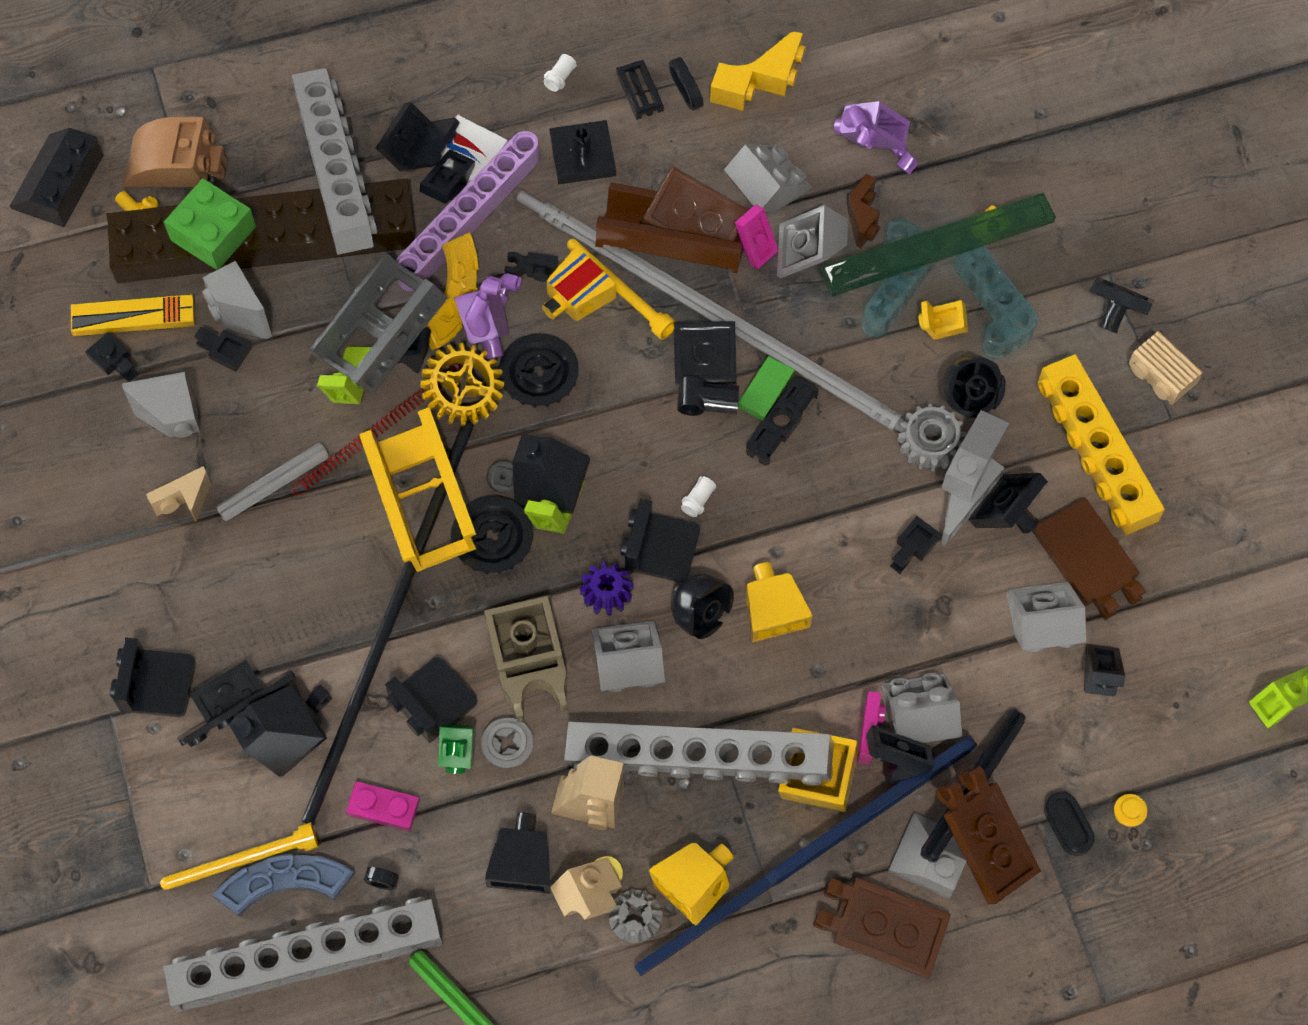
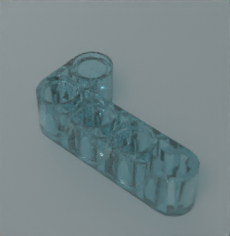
M897 218L889 223L884 242L886 251L899 260L864 309L862 329L871 337H881L887 333L937 261L940 248L938 239L933 234L904 218ZM900 235L904 237V239H897L894 236ZM920 250L928 251L930 254H923ZM904 272L913 273L914 276H907ZM895 294L898 298H890L887 295Z
M974 239L963 240L958 245L954 269L994 320L985 332L982 343L984 354L991 359H1001L1032 340L1038 323V316L984 246ZM982 278H987V279L991 280L992 282H984V281L981 280V279H982ZM998 301H1006L1010 305H1003ZM1017 324H1025L1028 328H1021ZM992 338H999L1003 343L994 342Z

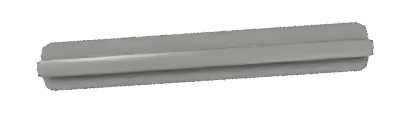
M317 443L218 504L216 508L219 515L224 521L230 520L328 459L326 449L321 443Z

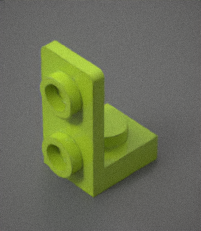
M348 346L345 349L343 360L356 368L372 347ZM339 372L333 375H320L317 387L333 403H361L364 389L351 381V378Z
M528 500L524 509L525 514L536 529L562 534L565 533L572 515L561 513L558 506L548 500H541V502Z
M1308 667L1273 681L1249 701V704L1267 728L1275 726L1293 710L1308 703Z

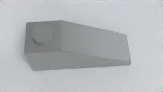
M981 410L956 452L945 474L941 489L970 502L1009 426V422Z
M992 459L970 502L952 493L949 494L941 545L946 547L1000 480L1005 467Z

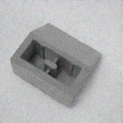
M745 144L724 169L752 205H759L764 208L765 212L778 211L812 188L805 179V173L790 162L788 153L778 145Z
M928 673L919 678H896L891 682L881 684L891 732L921 743L962 737L960 702L945 674Z

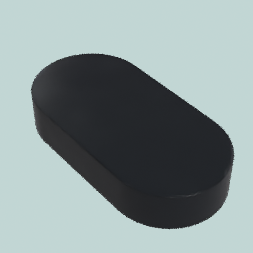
M681 57L670 60L669 71L688 108L694 111L703 107L704 103L700 89Z
M1066 792L1052 794L1045 803L1044 813L1060 845L1070 855L1082 856L1092 848L1095 836L1077 800Z

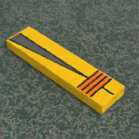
M193 294L71 304V333L73 336L195 326Z

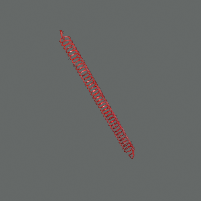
M453 364V367H452V366H449V371H450V372H451L450 367L453 368L456 372H458V371L456 370L454 364ZM423 388L422 391L417 390V394H413V398L408 397V401L404 400V405L399 404V408L395 407V412L390 411V415L386 414L385 418H381V422L377 421L376 425H372V429L367 428V431L371 430L376 435V437H378V435L375 433L373 429L374 426L381 432V434H383V432L380 430L378 426V423H380L387 431L388 429L385 427L382 419H384L390 425V427H392V425L389 423L387 419V416H389L395 422V424H397L391 412H393L399 418V420H401V418L398 416L396 409H398L404 415V417H406L400 405H402L408 411V413H410V411L407 409L405 402H407L413 408V410H415L409 398H411L417 404V406H419V404L416 402L414 395H416L421 400V402L424 403V401L421 399L418 393L421 392L423 394ZM359 435L358 440L353 439L354 444L352 442H349V447L344 446V450H339L340 454L335 453V457L330 456L331 461L326 460V465L324 463H321V468L316 467L317 472L312 470V475L307 474L308 479L303 477V483L301 481L299 482L302 485H304L307 490H309V488L304 482V479L307 480L312 485V487H314V485L310 481L308 475L311 476L318 483L317 479L313 474V472H315L323 480L322 476L318 471V468L326 476H328L322 465L327 467L332 473V470L328 466L327 461L330 462L335 467V469H337V467L334 465L332 458H334L342 466L336 454H338L346 462L341 453V451H343L351 459L345 448L347 447L355 455L354 451L350 446V443L353 446H355L357 450L360 452L359 448L355 443L356 440L363 447ZM294 485L293 488H292V493H293L294 495H296V496L301 495L302 493H300V494H295V493H294V491H293V489H294V487H295V485Z

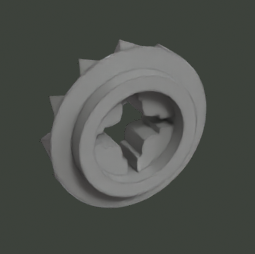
M501 718L492 722L485 729L481 738V748L484 757L493 766H498L505 770L516 766L520 767L527 758H530L534 746L530 729L522 721L517 722L514 718ZM514 734L513 745L516 749L508 748L501 754L502 744L498 739L507 741Z
M633 888L624 893H619L614 900L617 906L608 915L609 924L613 932L620 939L630 943H640L652 938L659 930L662 922V910L657 898H654L646 890L641 891ZM627 905L633 907L634 910L646 907L641 914L644 926L636 920L626 922V919L629 917Z

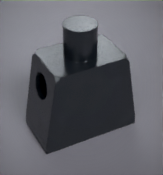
M517 813L515 829L501 828L499 830L485 875L487 887L550 894L547 833L535 831L537 817L535 814Z

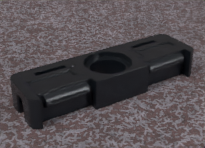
M796 377L747 442L746 454L751 458H754L756 455L759 458V463L765 466L769 465L770 456L781 441L785 443L801 422L803 411L813 398H818V388L803 378ZM778 415H786L790 418L791 423L787 427H779L773 420Z

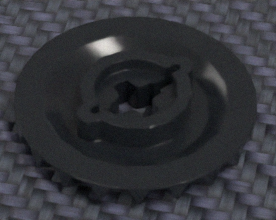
M531 334L514 341L501 357L499 369L502 370L500 380L504 381V391H507L512 400L516 399L522 405L528 404L534 408L544 405L548 408L550 404L560 403L562 398L566 395L569 396L572 388L576 386L579 376L577 357L567 343L555 336ZM536 366L546 370L543 372V377H537V374L533 373Z
M496 496L479 498L467 504L466 508L476 535L472 536L476 549L458 556L463 564L471 567L475 572L481 571L488 575L495 572L501 574L508 569L513 570L515 565L523 562L527 553H530L533 541L532 523L525 514L524 509L512 500ZM456 518L451 529L452 543L464 539ZM492 530L493 533L501 532L497 535L498 541L493 543L491 539L484 540L487 538V531Z

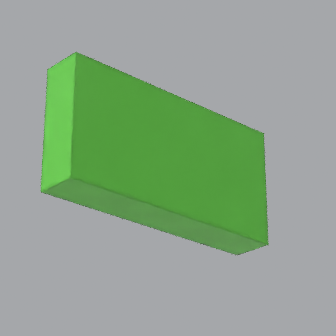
M768 356L738 402V408L764 421L794 376L795 369Z

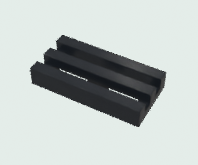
M644 60L616 68V74L636 120L641 119L644 114L651 116L653 111L656 110L658 113L664 111V105ZM635 69L640 70L654 103L649 104ZM626 72H628L630 75L636 92L643 105L642 107H640L637 102V99L633 93V90L625 74Z

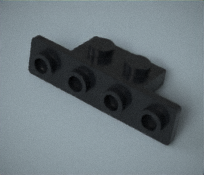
M244 659L189 692L205 721L177 737L178 741L182 746L187 743L190 747L197 745L207 738L205 732L215 726L219 730L225 728L235 718V714L247 708L250 704L272 692L275 693L292 685L290 681L296 678L293 671L288 670L262 686L247 660Z

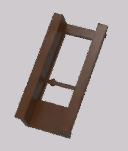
M611 182L605 217L599 216L596 223L595 247L603 248V245H609L610 247L625 248L631 251L725 269L730 268L733 269V273H738L744 251L739 234L733 242L648 226L652 224L643 220V217L658 191Z

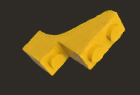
M789 33L760 58L750 64L736 66L719 62L711 84L710 102L743 111L747 100H753L755 89L785 97L788 86L793 87L797 78L798 70L795 69L796 63H802L806 46L802 45L803 33Z

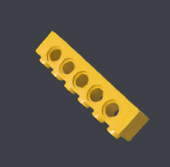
M1076 354L1043 367L1038 380L1039 391L1044 398L1047 397L1049 399L1054 418L1058 423H1062L1067 431L1066 435L1070 446L1079 452L1084 471L1088 475H1092L1100 499L1106 501L1109 505L1114 524L1118 528L1121 527L1126 536L1159 522L1165 509ZM1063 391L1071 392L1074 397L1064 395ZM1077 417H1085L1088 419L1089 422H1081L1077 419ZM1091 442H1098L1102 444L1104 448H1096L1092 445ZM1106 468H1113L1117 470L1119 474H1110L1106 470ZM1121 494L1130 495L1134 501L1123 499Z

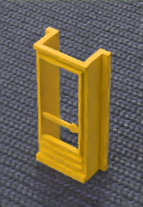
M429 407L418 411L422 423L421 426L378 443L371 430L359 434L404 563L411 561L417 572L476 549L472 539L476 532ZM435 459L441 478H433L426 484L400 494L397 493L391 475ZM441 483H444L464 539L419 556L400 499L431 487L437 488Z

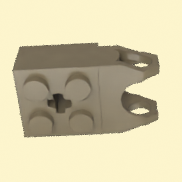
M548 596L484 610L503 695L514 710L517 722L524 721V700L530 692L535 690L549 692L559 705L560 712L568 710L565 696L567 674ZM526 637L527 641L520 642V638Z

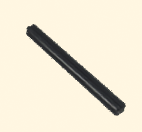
M1015 709L1009 711L973 767L975 769L981 766L986 774L987 781L1025 723V715ZM963 785L961 786L963 789V794H966L970 791ZM947 808L944 814L950 811V809ZM944 814L921 848V857L931 863L938 860L953 836Z

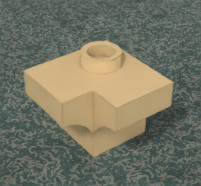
M608 858L568 869L550 888L564 917L579 913L586 920L611 912L617 906L611 894L616 893L622 886Z

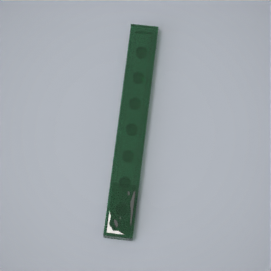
M1043 192L821 266L820 273L831 297L1054 223L1056 216Z

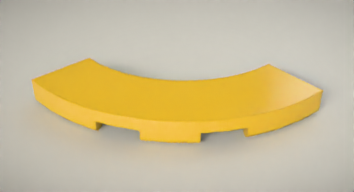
M470 232L442 244L447 262V284L444 292L447 299L425 326V328L428 327L431 330L428 341L431 350L445 345L463 327L455 297L478 291L476 282L479 265Z

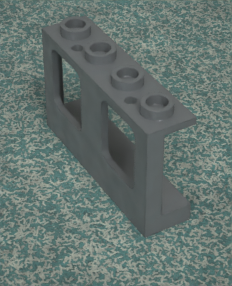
M385 252L310 349L340 373L349 376L351 381L373 395L443 305L447 297L427 279H421L397 263ZM396 280H400L415 290V293L393 320L377 309L376 304L391 284ZM358 328H362L378 340L355 368L339 357V351Z

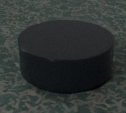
M367 867L364 881L368 885L384 890L396 889L399 880L398 874L378 867Z

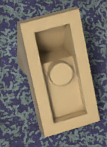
M203 466L147 493L146 496L156 516L170 514L176 511L180 505L186 503L196 522L211 482Z

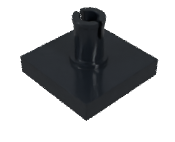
M607 120L549 128L558 185L616 176V166Z
M1100 277L1094 281L1090 292L1107 298L1110 301L1099 326L1107 329L1111 318H1113L1114 320L1109 329L1113 333L1118 332L1127 308L1148 315L1155 301Z
M1041 473L1004 474L968 520L975 528H1012L1016 524L1023 534H1028L1037 527L1039 520L1027 508L1048 481Z

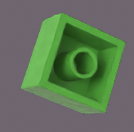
M203 178L164 221L172 242L216 270L223 266L256 228L249 207Z

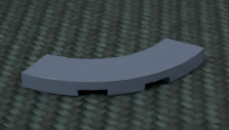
M277 855L266 858V860L248 868L241 869L225 881L212 896L241 917L249 907L260 899L283 890H310L321 893L335 901L355 873L343 864L317 855Z

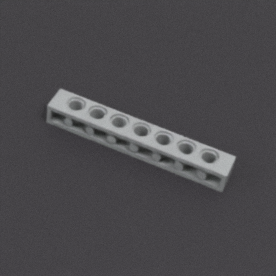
M326 68L293 74L295 95L337 255L374 247L372 234H377L376 224L373 215L367 216L368 213H371L368 195H361L366 193L362 175L356 176V173H360L357 156L350 155L355 152L351 135L345 136V134H349L346 117H340V115H344L340 97L334 98L339 96L335 79L329 80Z
M568 722L564 761L577 770L578 764L591 755L624 763V774L626 770L638 771L639 775L655 777L658 775V772H668L671 777L690 778V774H703L705 779L722 780L723 775L736 776V780L743 782H754L756 777L769 778V782L778 784L789 783V779H801L802 783L806 785H822V781H831L834 741L830 734ZM601 743H608L607 752L602 756H595L596 747ZM632 745H640L641 750L636 757L628 758V749ZM666 746L673 747V753L669 758L659 759V752L662 748ZM695 749H706L703 759L699 761L691 760V754ZM731 749L738 750L739 755L734 762L726 763L723 761L727 751ZM763 751L772 752V757L768 763L763 765L756 763L759 753ZM799 752L805 754V759L801 765H789V759L793 754Z
M418 897L406 901L405 906L393 909L389 905L373 909L372 914L361 917L358 914L345 915L339 918V922L326 925L325 922L313 923L306 926V931L294 934L289 930L281 931L272 935L273 939L259 942V939H250L239 943L238 948L226 950L224 947L214 948L206 951V956L194 959L192 956L178 957L172 960V964L163 967L170 1006L178 1013L415 953L419 950L423 951L443 946L432 899L425 900L424 897ZM406 920L412 923L411 930L406 934H398L394 931L395 926L400 921ZM376 929L379 931V935L375 941L366 943L361 940L366 930ZM342 937L346 940L341 950L331 951L328 949L332 939ZM307 945L312 947L311 955L303 960L295 958L296 951L301 946ZM277 954L279 956L275 966L271 968L262 967V961L267 955ZM234 963H245V969L242 974L236 977L229 976V969ZM200 972H211V978L206 984H195L196 976Z

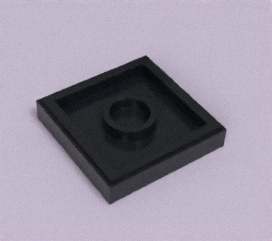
M735 321L674 322L675 384H679L680 379L687 376L700 377L710 384L737 382Z

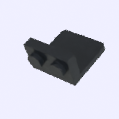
M412 102L404 103L376 146V149L399 171L432 167L440 161L442 157L441 152L446 144L451 142L456 136V129L460 122L455 117L430 121Z
M640 498L638 509L632 508L628 522V527H632L630 538L624 537L620 555L625 556V570L681 583L689 577L700 534V526L696 523L652 514L653 501Z
M125 637L124 646L118 649L116 665L119 667L117 679L112 680L110 687V697L113 698L119 710L130 713L183 717L186 713L195 666L194 657L191 654L144 650L138 639Z
M440 657L433 658L403 683L395 676L385 684L388 693L385 699L397 713L402 711L408 718L406 723L413 733L418 737L422 734L429 744L439 736L441 725L456 723L477 705L476 696Z

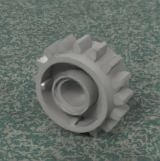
M928 404L926 408L917 406L914 414L909 412L906 414L905 421L908 423H900L898 431L901 433L898 434L897 443L902 444L900 453L907 454V462L909 464L914 462L920 470L923 467L930 468L931 471H935L937 467L947 469L949 461L953 460L966 437V432L961 431L963 422L956 420V413L954 411L949 413L945 410V406L938 408ZM924 432L927 433V435H935L938 438V440H928L924 436Z

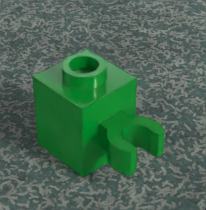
M443 724L440 726L438 767H446L445 772L454 774L465 773V768L471 769L474 765L476 726Z

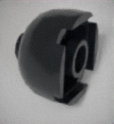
M965 355L956 359L947 367L942 378L941 390L944 400L955 412L968 418H977L981 410L988 413L991 409L995 410L1000 405L1005 395L1006 381L995 362L982 356Z
M695 574L679 583L673 592L671 611L675 622L687 634L697 639H705L711 636L722 626L723 622L718 620L722 617L724 611L729 614L734 601L733 588L714 575Z

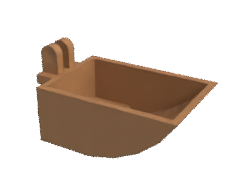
M167 117L153 120L137 129L133 136L122 187H195L202 178L207 181L208 174H212L216 178H224V168L227 167L228 162L223 154L224 148L223 146H214L215 133L204 117Z

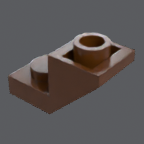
M867 173L851 192L847 209L855 244L860 249L867 240L873 241L880 230L878 225L880 212L870 207L877 195L874 192L876 179Z

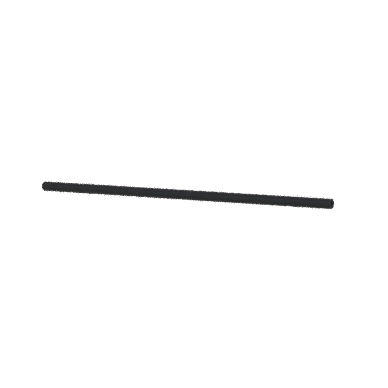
M466 422L465 426L460 427L448 456L454 475L474 428V425ZM441 483L435 489L414 540L419 556L425 550L447 495L444 483ZM411 561L406 562L302 817L301 821L306 824L311 822L314 825L416 572Z

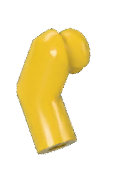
M122 191L115 197V202L124 211L156 208L159 206L157 199L151 196L148 199L144 198L142 202H136L126 191Z

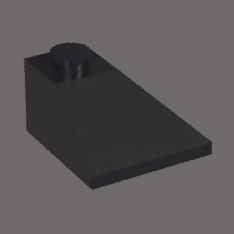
M522 434L513 459L514 502L525 508L528 500L536 502L548 500L555 503L561 513L573 514L591 460L590 457L550 437Z
M290 685L250 704L229 723L243 750L279 777H283L327 739L296 685Z

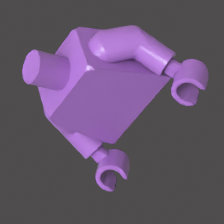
M868 102L847 105L844 108L842 118L835 120L834 131L837 135L846 137L860 147L891 149L896 157H901L896 165L906 173L911 174L918 165V161L907 152L908 147L905 145L910 121L883 103Z
M507 273L502 275L501 278L489 276L482 282L479 291L455 297L469 343L472 345L481 342L483 350L488 352L486 360L504 355L499 337L509 334L504 306L509 299L506 296L508 290L518 292L521 287L522 278Z

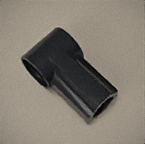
M695 376L683 377L679 382L677 410L681 414L688 416H698L705 411L737 414L739 386L710 384L704 379Z

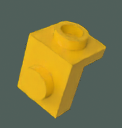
M962 300L932 307L928 301L921 302L922 313L918 315L921 329L926 331L933 340L968 332L966 305Z

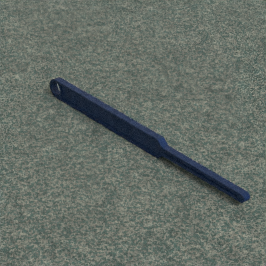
M971 735L965 737L933 759L934 768L932 771L902 780L776 866L765 877L710 913L696 926H691L640 961L634 968L640 976L645 975L755 898L795 874L964 758L978 744Z

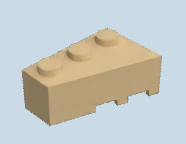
M591 755L578 764L577 770L571 769L568 776L562 775L560 777L551 814L588 822L587 825L597 830H607V827L615 829L624 794V763Z

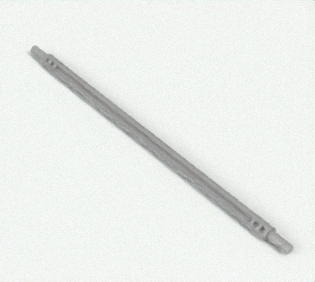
M523 190L518 194L517 201L537 212L542 220L712 322L735 321V333L738 338L766 355L795 369V372L890 430H899L901 422L908 423L902 419L903 415L627 249L610 247L609 245H603V248L595 247L597 231L551 203L545 204Z

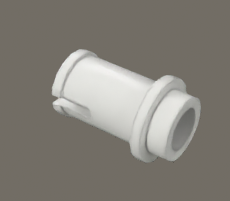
M562 54L552 70L544 74V85L554 92L563 89L565 80L577 66L576 61L571 56Z
M700 476L690 494L681 500L682 511L691 517H697L698 514H702L704 512L703 506L712 492L715 491L716 484L711 479Z

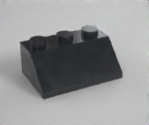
M72 128L49 134L12 200L10 208L65 227L104 156L97 137Z

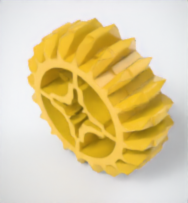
M463 342L459 343L458 351H455L451 344L447 345V355L443 351L437 350L435 353L436 359L429 358L427 360L429 368H425L422 371L421 375L426 379L420 382V387L427 389L422 394V399H433L428 404L430 410L439 408L436 416L438 419H441L444 414L449 415L448 424H453L456 417L459 418L460 426H465L467 417H469L471 423L475 425L478 423V415L483 419H487L489 417L487 409L495 411L498 407L495 401L502 399L503 394L498 390L504 387V381L497 379L502 375V370H492L497 361L494 358L486 361L485 358L488 354L486 350H483L480 355L476 354V345H472L469 351H465ZM464 363L462 369L458 372H441L451 364ZM473 367L483 375L486 386L474 378L472 374ZM464 373H466V386L464 390L462 389L461 395L458 396L459 388L457 386L460 379L462 380ZM437 382L443 384L442 387L451 392V403L442 396ZM466 397H484L474 405L460 406L462 400Z

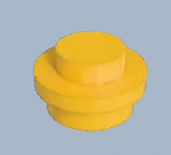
M1125 794L1114 805L1115 818L1126 827L1139 826L1147 817L1146 803L1137 795Z

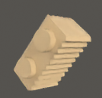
M1157 331L1136 349L1129 361L1135 376L1139 379H1145L1147 383L1151 384L1155 394L1162 400H1168L1171 405L1198 384L1203 374V371L1160 331Z

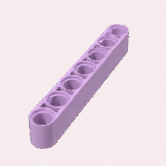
M529 131L518 132L400 254L396 262L408 270H414V274L421 279L428 280L446 261L442 244L468 232L472 234L539 162L537 136ZM523 149H530V151H526V152H525V151H521V150H523ZM503 169H511L510 171H507V172H506V171H502ZM484 189H493L492 191H489V192H484V191H483ZM465 209H473L471 212H464ZM447 229H453V230H454V231L449 232V233L443 232V231H445V230H447ZM429 249L435 250L432 253H424V251ZM397 280L402 289L414 291L400 280Z

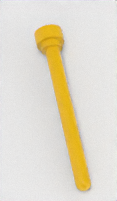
M576 239L568 240L567 248L570 251L578 247L616 283V292L650 322L649 326L652 328V333L660 340H664L672 334L674 322H677L667 313H657Z
M311 822L298 826V830L293 831L291 836L163 877L160 885L163 889L169 890L295 848L298 851L305 849L306 852L319 848L314 827Z

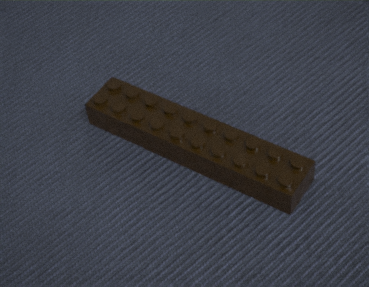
M408 179L364 183L366 193L361 195H368L371 213H368L367 216L373 215L377 234H372L374 247L339 255L336 252L320 189L235 198L251 209L256 228L222 267L234 261L237 262L240 269L405 250L415 240ZM178 205L106 213L109 266L116 283L210 273L216 271V269L170 240L164 221Z

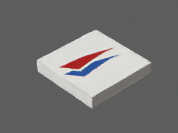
M457 115L455 118L460 124L456 129V136L451 142L446 144L441 154L443 157L451 149L475 160V166L467 182L468 184L508 143V140Z

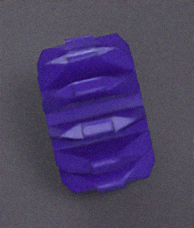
M603 561L601 569L591 565L589 567L590 574L582 575L581 581L584 585L579 588L580 595L586 596L584 598V605L586 607L594 605L593 610L596 615L602 608L606 609V614L609 617L612 615V608L614 607L622 612L624 610L623 602L630 603L632 600L630 592L634 590V583L628 580L630 573L628 570L619 572L620 565L618 563H615L612 568H608L607 562ZM607 585V589H609V586H612V590L606 592L605 588L602 591L601 587Z

